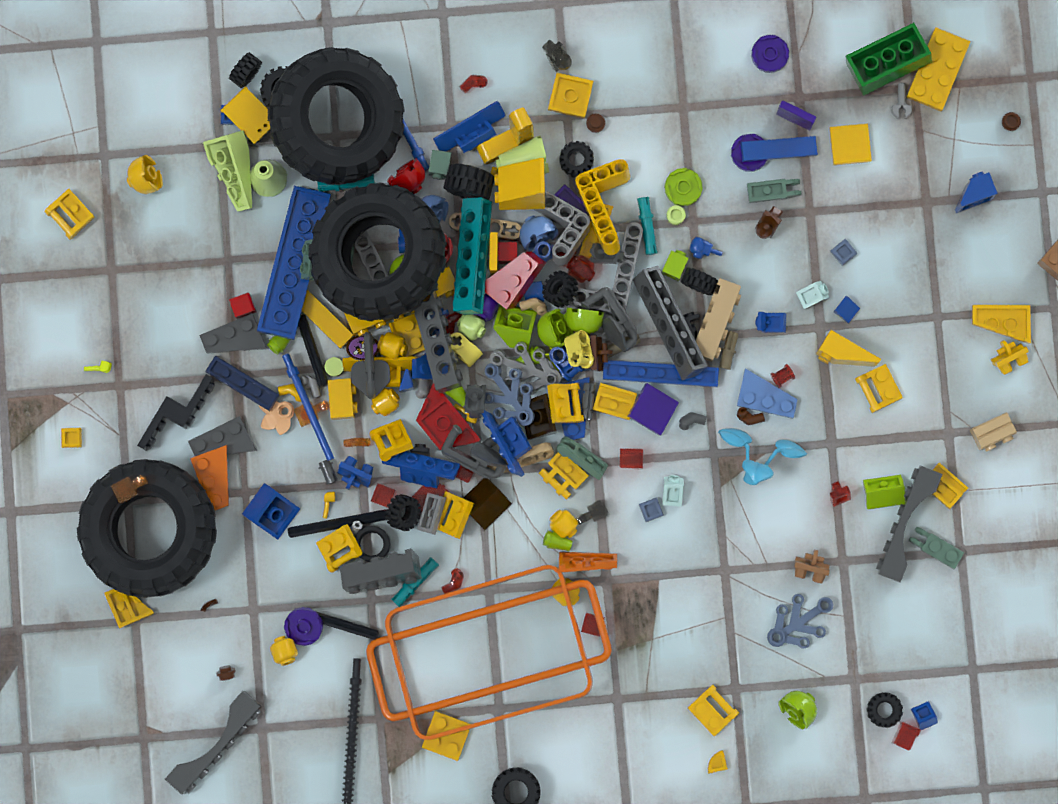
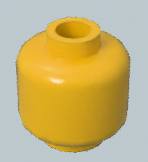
M387 332L385 335H381L377 349H379L380 355L395 360L400 355L404 356L407 345L404 344V337Z
M384 388L376 398L372 399L373 404L371 408L377 415L380 413L383 416H388L399 407L400 398L392 388Z
M558 510L550 517V528L561 538L567 536L571 538L577 532L578 521L568 510Z
M560 578L551 588L561 585ZM565 578L566 584L573 582L571 579ZM580 588L569 591L572 606L580 599L578 596ZM564 593L552 596L562 606H567Z
M285 636L274 639L275 643L270 646L274 662L281 664V666L295 662L298 651L294 640L285 638Z

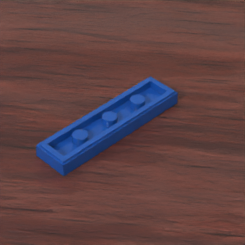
M815 136L740 143L742 162L818 155Z

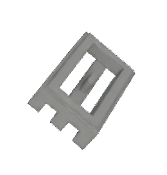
M431 493L427 494L417 530L436 535L446 501L445 497Z

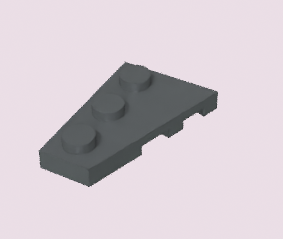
M253 314L199 335L207 354L267 349L261 332H257L258 325Z
M240 416L188 441L194 456L227 445V455L257 451Z

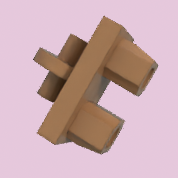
M814 549L813 555L805 553L804 558L796 556L794 561L795 577L805 579L806 572L811 571L814 572L812 581L822 584L825 577L829 575L830 565L824 564V557L818 556V550Z

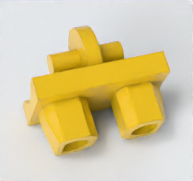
M1003 340L1000 342L1001 348L996 350L998 356L990 359L992 364L998 367L1000 372L1005 375L1013 370L1009 362L1015 360L1018 366L1028 363L1026 353L1029 351L1021 343L1016 346L1014 341L1008 344Z

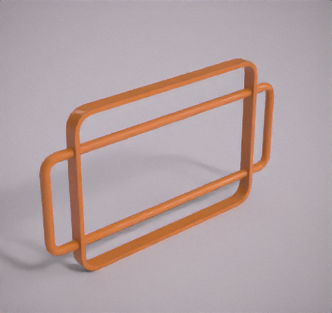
M543 565L395 608L389 612L385 620L388 635L372 640L366 649L369 667L383 716L390 721L410 718L414 733L424 740L441 738L582 698L591 691L593 686V678L589 666L605 662L612 652L601 607L593 584L587 580H577L566 584L563 573H559V568L552 565ZM544 570H554L560 578L561 585L397 633H393L391 621L395 614ZM582 587L586 588L589 593L604 647V652L601 655L587 659L569 595V591ZM564 593L582 661L413 708L395 641ZM390 643L407 706L406 711L395 714L391 713L388 709L374 656L375 647ZM585 668L588 684L586 689L579 694L431 736L422 734L418 728L415 717L417 715Z

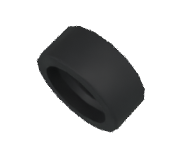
M371 525L357 532L355 539L360 548L362 538L368 533H376L383 540V549L380 553L371 556L365 554L362 550V555L359 558L370 562V559L374 557H386L391 544L389 536L383 529Z

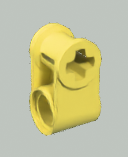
M579 330L564 339L569 364L573 367L590 368L593 365L594 357L588 334L584 330Z
M458 332L451 334L452 338H461L460 346L451 344L452 350L470 368L483 353L463 334Z

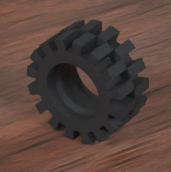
M246 53L238 61L237 65L234 66V69H232L229 79L238 87L244 88L255 77V74L258 73L262 61L252 53Z
M569 142L561 150L560 165L567 175L570 174L572 177L578 176L583 172L591 170L593 166V151L584 142ZM574 152H579L584 156V162L579 166H574L569 161L570 155Z
M688 267L681 279V283L692 290L694 289L702 294L712 296L718 280L705 272Z
M559 270L558 272H553L554 276L550 274L549 280H545L547 284L543 285L542 288L545 290L542 291V294L544 295L543 298L557 308H564L565 305H570L569 301H574L572 297L577 296L575 291H578L579 287H577L578 282L574 277L565 271Z
M403 494L395 495V499L392 498L390 500L392 503L387 504L389 510L386 509L385 513H388L385 516L388 520L387 523L393 528L410 531V529L414 528L413 524H418L417 518L420 519L421 517L418 515V513H421V509H419L421 505L413 497ZM405 508V514L401 518L402 511Z
M878 693L867 704L868 718L878 727L889 728L895 726L903 715V705H901L900 699L891 693ZM883 702L889 703L892 707V714L887 718L881 717L877 711L878 706Z

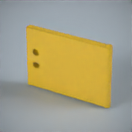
M246 86L220 110L241 131L243 130L244 134L254 144L271 130L270 123L267 121L268 109Z

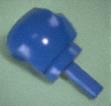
M695 237L692 240L689 249L693 253V257L697 259L703 258L704 255L709 256L710 253L722 256L723 253L713 249L712 243L700 237Z

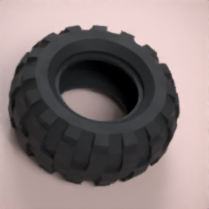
M329 47L304 55L283 71L284 73L275 83L271 92L272 96L268 107L267 121L270 123V136L274 146L278 148L283 156L282 159L291 168H294L303 177L312 181L326 183L327 185H342L370 177L378 172L386 162L390 161L403 135L405 126L403 124V112L405 110L403 99L400 98L396 88L398 85L393 77L384 71L381 67L382 64L374 58L367 57L354 49ZM324 86H339L349 90L356 96L362 106L364 113L363 129L357 140L350 146L336 147L323 142L314 133L310 125V103L314 95Z
M370 183L366 187L358 188L356 186L345 191L343 197L336 201L333 200L325 208V214L321 220L316 221L312 230L313 240L309 244L308 259L311 261V274L315 284L332 305L360 320L371 322L374 320L389 321L398 319L399 315L406 312H413L421 306V302L428 295L433 294L439 285L437 283L439 276L445 269V248L447 244L439 219L420 197L414 195L408 189L397 185L389 186L384 183ZM377 225H390L400 229L405 240V253L399 267L392 274L380 280L368 281L358 278L351 264V252L357 238L367 229Z
M134 460L133 462L120 464L110 469L106 475L97 479L91 486L90 492L86 499L82 501L78 513L80 517L77 527V539L87 566L91 568L96 577L105 585L130 596L144 598L161 597L187 586L205 568L211 557L213 545L216 543V514L206 490L188 472L164 461ZM144 497L160 498L169 505L176 518L177 529L174 541L166 552L156 558L149 560L135 559L126 553L119 542L117 528L120 516L127 506Z

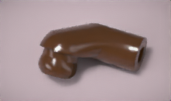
M740 407L737 411L738 419L746 425L765 422L763 412L752 415L745 407Z

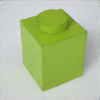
M671 250L662 270V275L679 281L689 259L686 257V253L675 250V252Z

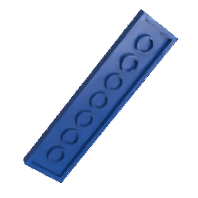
M298 186L293 187L257 332L295 340L310 280L301 279L302 247L305 241L313 239L312 230L316 221L321 220L325 214V208L330 203L331 194Z

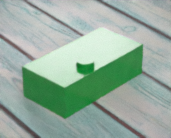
M915 23L845 56L846 64L863 96L932 63L931 52Z

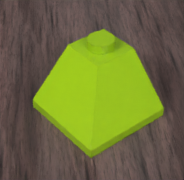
M499 305L493 329L510 348L515 349L518 342H524L527 345L528 351L537 312L531 309L521 311L520 307L517 306L514 309L506 310ZM518 346V349L524 350V347Z

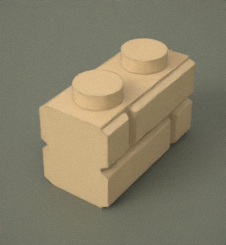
M1007 412L970 429L978 449H985L986 452L995 448V443L1001 440L1004 444L1014 439L1012 435L1017 433Z

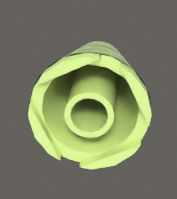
M541 136L532 138L498 155L499 159L495 160L498 170V167L544 158V174L549 173Z
M266 159L259 161L250 171L251 187L260 196L273 197L278 195L286 187L287 173L285 168L275 160Z

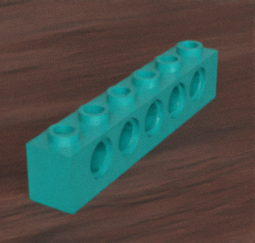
M482 197L464 198L462 201L453 311L462 315L483 314L492 201Z

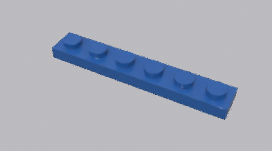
M608 360V363H604L603 380L718 387L719 368L707 367L699 375L685 380L681 379L675 365Z

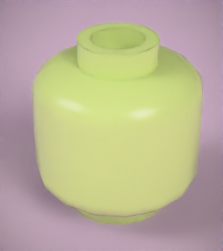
M462 315L458 320V332L467 339L475 341L484 336L486 332L484 319L477 315Z

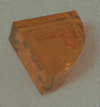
M370 439L343 440V445L345 447H367L370 445Z

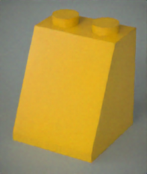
M544 158L498 167V174H494L495 186H498V192H495V203H499V210L545 209Z

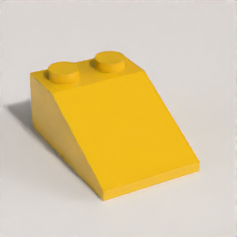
M833 330L829 331L816 352V355L819 356L818 359L826 364L830 362L832 364L875 367L881 360Z

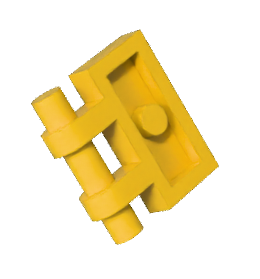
M559 452L548 462V465L553 469L548 472L543 468L538 473L544 478L543 481L546 484L549 483L556 490V493L559 496L562 495L566 500L571 496V493L567 490L568 486L571 485L576 490L589 477L577 464L568 457H563ZM557 473L565 480L562 485L554 478Z

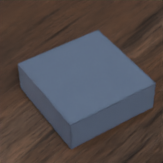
M846 239L830 250L842 266L857 254Z
M657 497L639 504L645 522L664 516Z

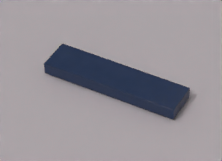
M217 356L213 358L205 371L269 412L280 396Z

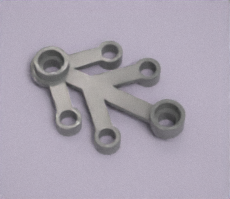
M518 342L515 346V352L521 355L524 363L506 357V353L501 349H495L490 355V361L494 365L500 366L503 364L523 371L520 381L531 376L539 377L540 379L532 383L526 382L533 386V390L544 385L559 384L561 381L560 372L550 367L545 357V351L541 348H537L534 351L533 358L540 362L543 370L536 368L524 342ZM518 346H523L524 350L520 351ZM536 352H540L542 357H537ZM498 356L500 361H496L494 357ZM507 376L504 381L511 389V385L507 383V380L512 381V379L509 376ZM548 376H553L555 380H549Z

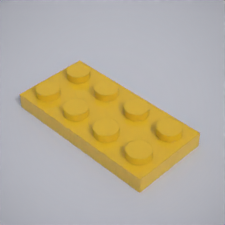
M935 27L928 43V48L932 55V63L917 70L906 98L942 112L971 41Z

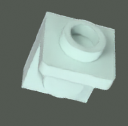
M821 281L815 282L796 292L804 309L829 298L828 288Z
M677 475L664 477L662 505L682 506L683 478Z

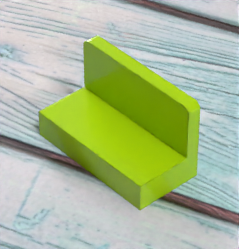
M901 475L863 480L867 509L905 504V486Z

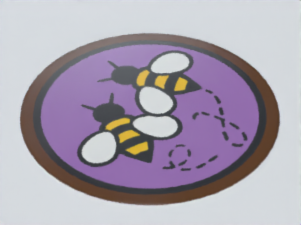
M355 336L347 343L346 351L351 358L361 361L365 360L364 336ZM376 339L373 345L374 357L379 352V349H377L378 341Z

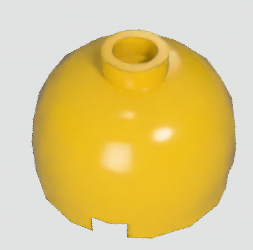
M144 155L131 162L127 171L128 185L141 194L156 192L163 186L160 170L156 172L153 166L156 163L150 156Z

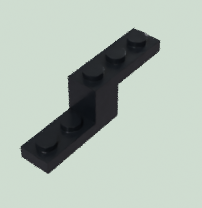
M206 374L187 407L166 396L137 446L146 451L148 448L151 449L156 442L155 436L157 432H161L166 425V418L184 429L187 426L191 427L196 417L194 415L197 409L200 411L205 404L203 399L206 394H210L214 389L215 384L213 382L215 380Z

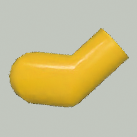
M294 384L278 387L280 396L291 394L297 402H301Z

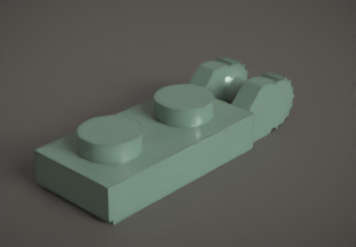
M778 179L747 183L749 203L801 196L800 190L788 192L786 190V186L800 184V179Z
M563 437L560 441L561 443L557 446V452L563 457H568L591 476L600 480L608 464L581 444L569 437Z
M916 527V533L927 538L925 543L923 544L914 537H910L908 541L921 548V551L955 569L964 552L934 534H929L927 531Z

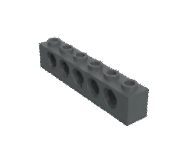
M654 266L642 270L633 279V282L681 379L685 380L699 375L708 365L659 267Z
M437 286L433 294L430 295L429 300L422 301L421 306L414 311L435 389L439 393L462 387L461 381L463 376L460 369L457 370L456 363L458 358L456 352H452L451 344H453L451 334L447 333L446 330L448 321L446 316L442 315L441 308H443L441 298L437 297ZM435 311L434 318L428 320L427 315ZM439 329V336L433 338V331ZM441 347H444V348H445L444 354L441 355V356H438V355H437L438 349L441 348ZM449 365V372L442 374L443 367Z

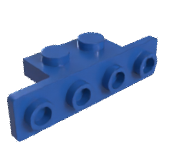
M495 101L433 138V141L439 151L446 152L458 145L462 152L466 153L496 135L491 125L506 115L500 103Z
M484 410V413H481L484 418L482 419L483 423L490 429L492 433L491 438L500 448L499 453L508 462L507 468L512 474L524 476L525 473L517 459L532 448L517 420L514 417H510L499 426L493 414Z
M407 451L391 456V459L388 461H382V464L400 468L402 481L432 488H438L440 483L439 477L455 480L460 469L459 463Z

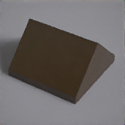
M548 394L532 398L530 408L533 410L535 418L530 425L524 426L527 440L556 434L555 423H552ZM523 413V419H524V420L526 419V414H525V413Z
M483 478L463 497L474 503L470 516L484 530L512 505L508 498L488 478Z

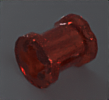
M785 364L784 368L776 373L772 372L770 374L778 388H781L782 384L788 380L795 379V375L788 364Z

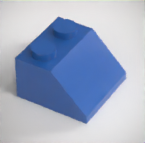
M982 171L972 175L955 208L956 213L991 201L998 194L990 172L984 174Z
M264 483L242 515L278 540L300 508Z

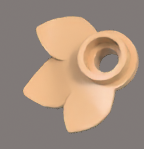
M276 401L270 412L259 405L260 409L266 413L261 423L262 429L273 430L276 428L279 435L289 430L291 426L290 419L295 413L291 403L286 401L279 403ZM284 408L289 410L286 415L282 414Z

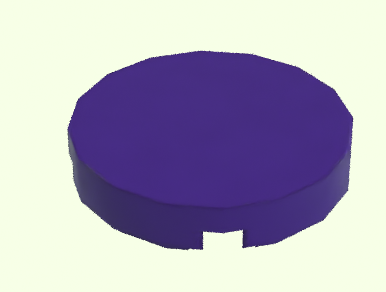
M765 35L760 37L753 45L751 58L759 70L766 73H774L780 71L786 65L789 58V48L787 43L778 36Z
M746 134L735 140L731 148V158L739 169L753 172L765 165L767 160L742 162L740 145L741 142L764 140L762 137L756 134Z
M300 607L289 613L284 623V630L286 636L293 639L295 644L307 646L319 639L323 632V622L316 611Z

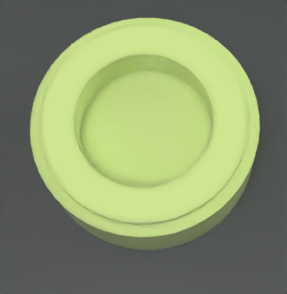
M678 205L671 206L666 214L668 222L672 225L683 223L686 216L685 210Z
M329 358L325 363V371L329 376L337 377L344 371L343 362L339 358Z

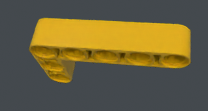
M524 107L509 114L510 130L476 147L484 165L498 160V155L534 138L533 123Z
M622 159L583 172L575 179L579 196L603 251L607 255L617 254L620 251V243L599 193L625 184L630 180L628 163Z

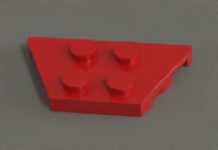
M433 383L417 416V423L440 451L453 425H458L462 429V434L457 436L452 447L480 442L481 439L443 393L436 391Z

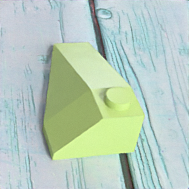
M238 131L203 142L208 161L211 166L214 165L219 173L217 175L219 180L224 181L227 187L226 192L237 212L252 208L249 147L244 131Z

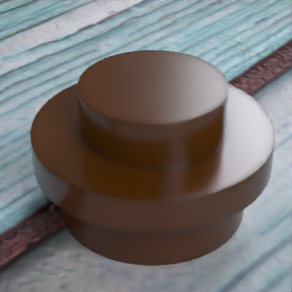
M1009 112L1003 116L1002 126L1007 131H1015L1020 127L1021 119L1018 114Z
M600 114L590 115L586 121L587 128L593 133L601 132L605 127L604 117Z
M227 665L220 667L216 675L220 681L234 678L236 671L235 668Z

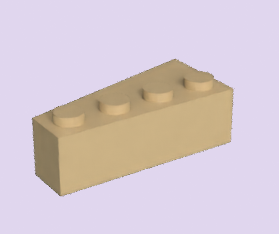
M721 278L718 280L696 339L704 359L710 362L714 358L718 359L722 349L718 347L721 340L725 341L728 330L725 329L727 322H732L735 314L732 312L733 306H738L741 295L738 294L741 286Z

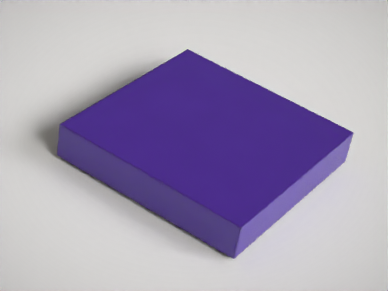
M781 101L776 115L809 131L816 120V116L785 101Z
M645 383L627 417L661 436L679 402L650 384Z

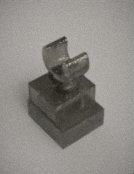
M598 500L587 507L589 512L576 517V520L581 525L592 518L596 522L610 514L603 500Z

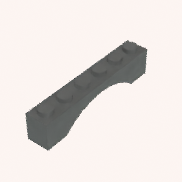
M920 465L918 469H914L911 479L914 481L911 487H907L904 497L907 499L904 505H900L897 515L900 517L897 523H893L890 533L893 534L890 541H886L883 551L886 552L883 559H879L876 569L879 570V575L901 583L908 565L903 547L906 524L915 508L924 499L936 492L942 477L941 473Z
M242 691L229 707L227 726L216 745L196 760L177 764L165 780L181 795L186 792L189 794L196 787V784H194L198 778L203 779L209 772L207 768L211 763L215 765L221 759L222 755L220 753L225 748L228 750L235 743L233 738L237 734L242 735L248 728L246 724L249 720L252 719L254 721L261 713L259 709L262 706L247 692Z

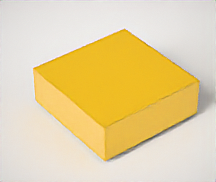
M61 428L62 448H82V428Z

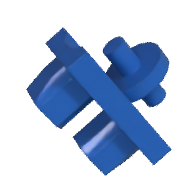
M348 456L344 462H340L337 473L342 475L341 480L347 483L346 489L350 490L352 486L359 488L360 485L369 488L372 480V466L364 464L362 469L359 470L355 468L357 460L351 456Z

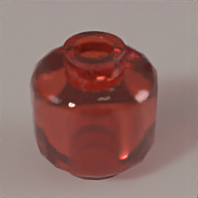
M583 255L573 256L566 266L568 269L567 273L579 283H583L586 280L591 281L596 273L593 271L595 264Z

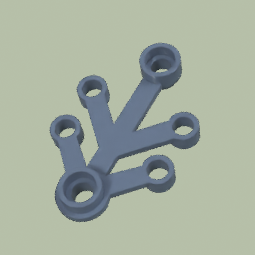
M493 363L488 364L485 367V375L495 381L505 396L486 392L485 403L510 404L516 410L509 411L503 407H497L493 411L494 417L497 419L514 417L520 425H530L535 418V414L530 408L533 386L529 383L521 385L520 392L523 394L521 404L518 397L522 371L518 368L510 370L509 377L512 379L510 389L500 376L502 373L501 367ZM490 368L493 369V374H490ZM515 371L518 373L517 377H514ZM526 386L529 388L528 392H525ZM488 395L491 396L490 401L487 400ZM499 410L502 412L501 416L498 415ZM523 413L526 414L525 420L523 419Z
M795 594L792 597L793 608L790 623L784 628V616L788 613V608L785 605L777 606L775 628L771 629L767 634L769 644L774 647H780L784 643L798 645L802 649L807 648L810 644L809 639L806 637L796 638L788 636L793 631L813 634L817 638L824 637L826 634L824 627H812L803 624L821 612L828 613L833 609V602L828 597L821 598L816 607L799 617L804 597L801 594ZM796 596L801 597L799 604L794 600ZM822 602L828 603L827 609L822 608ZM780 607L785 608L784 614L779 613L778 609ZM818 628H821L823 630V634L821 636H818L816 634V630ZM774 634L780 635L779 641L773 639ZM802 639L807 641V645L804 647L800 645Z

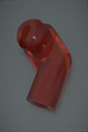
M453 312L446 316L448 326H446L447 333H454L455 322L460 319L462 314Z

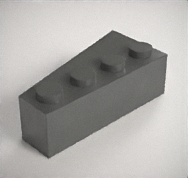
M411 548L406 549L405 554L394 552L390 553L388 558L374 557L370 559L369 563L362 560L340 566L342 588L349 592V594L359 593L362 589L369 591L377 590L379 586L385 585L386 587H395L398 583L402 582L412 584L416 583L418 579H422L419 556Z

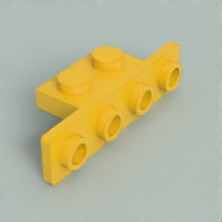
M351 357L343 358V370L351 372L352 366L361 360ZM374 357V360H383L389 365L390 382L386 387H400L401 371L406 369L412 371V359L416 357H398L395 360L388 357Z

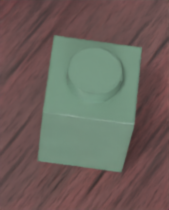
M432 150L428 172L433 179L443 180V178H446L449 165L451 164V152Z

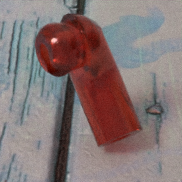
M470 75L459 88L464 93H467L472 87H485L488 81L485 76Z
M455 568L451 571L450 583L441 587L444 594L460 589L464 578L463 572L460 569Z

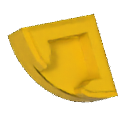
M723 750L715 753L710 759L708 774L727 770Z

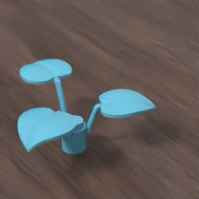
M734 428L718 431L721 438L728 444L736 447L744 446L746 448V460L742 463L745 471L743 480L750 485H757L759 482L770 479L773 476V470L768 465L777 453L781 452L783 456L788 458H800L807 455L805 450L798 444L789 440H778L775 443L777 449H775L766 463L759 464L749 460V443L752 442V438L746 432Z

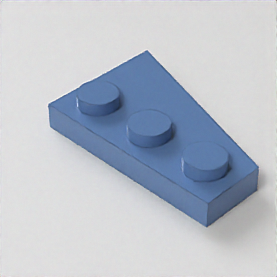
M745 368L737 407H745L793 419L798 399Z

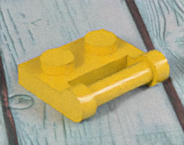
M69 188L44 211L47 216H51L65 231L66 237L69 240L74 238L81 229L95 218ZM58 207H61L76 224L73 228L56 211Z
M886 364L855 378L856 383L860 384L871 406L870 410L872 413L903 398ZM871 378L882 400L880 403H877L866 381Z
M579 383L547 385L552 423L584 422L579 400ZM568 391H571L574 416H571Z
M401 419L375 428L369 433L371 439L375 441L379 450V457L382 461H388L391 459V456L413 448ZM384 435L387 436L391 444L388 448L385 447L381 438Z
M445 491L443 497L446 498L437 530L460 539L474 503ZM453 500L454 502L446 519L445 525H442L447 514V511L449 509V506L451 504V501Z
M348 524L316 542L327 563V569L331 573L337 571L341 565L349 560L362 555V550ZM348 546L350 547L348 553L335 560L334 554Z
M712 684L688 709L715 736L739 712L727 703ZM709 695L728 714L725 718L706 700Z

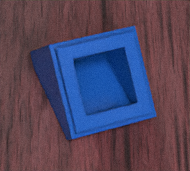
M542 281L533 282L524 294L525 300L537 298L544 302Z
M845 296L833 312L849 323L860 308L848 296Z
M408 369L404 372L399 388L400 393L414 390L411 373Z
M929 701L911 709L920 730L938 723L937 716Z

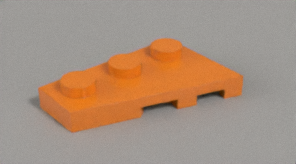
M227 445L190 458L198 481L206 490L213 504L214 511L229 506Z
M559 552V573L617 568V554Z

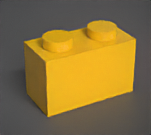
M351 378L328 380L331 419L355 418V413H358V405L353 399V394H356V387L353 385Z

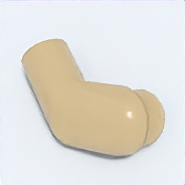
M537 298L519 302L521 311L533 309L540 316L547 312L545 303Z

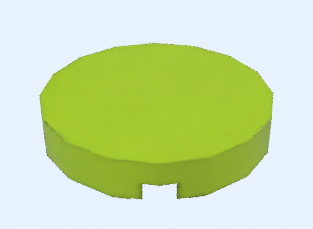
M680 168L671 172L664 186L668 199L678 206H690L695 203L701 196L703 188L699 175L687 168Z

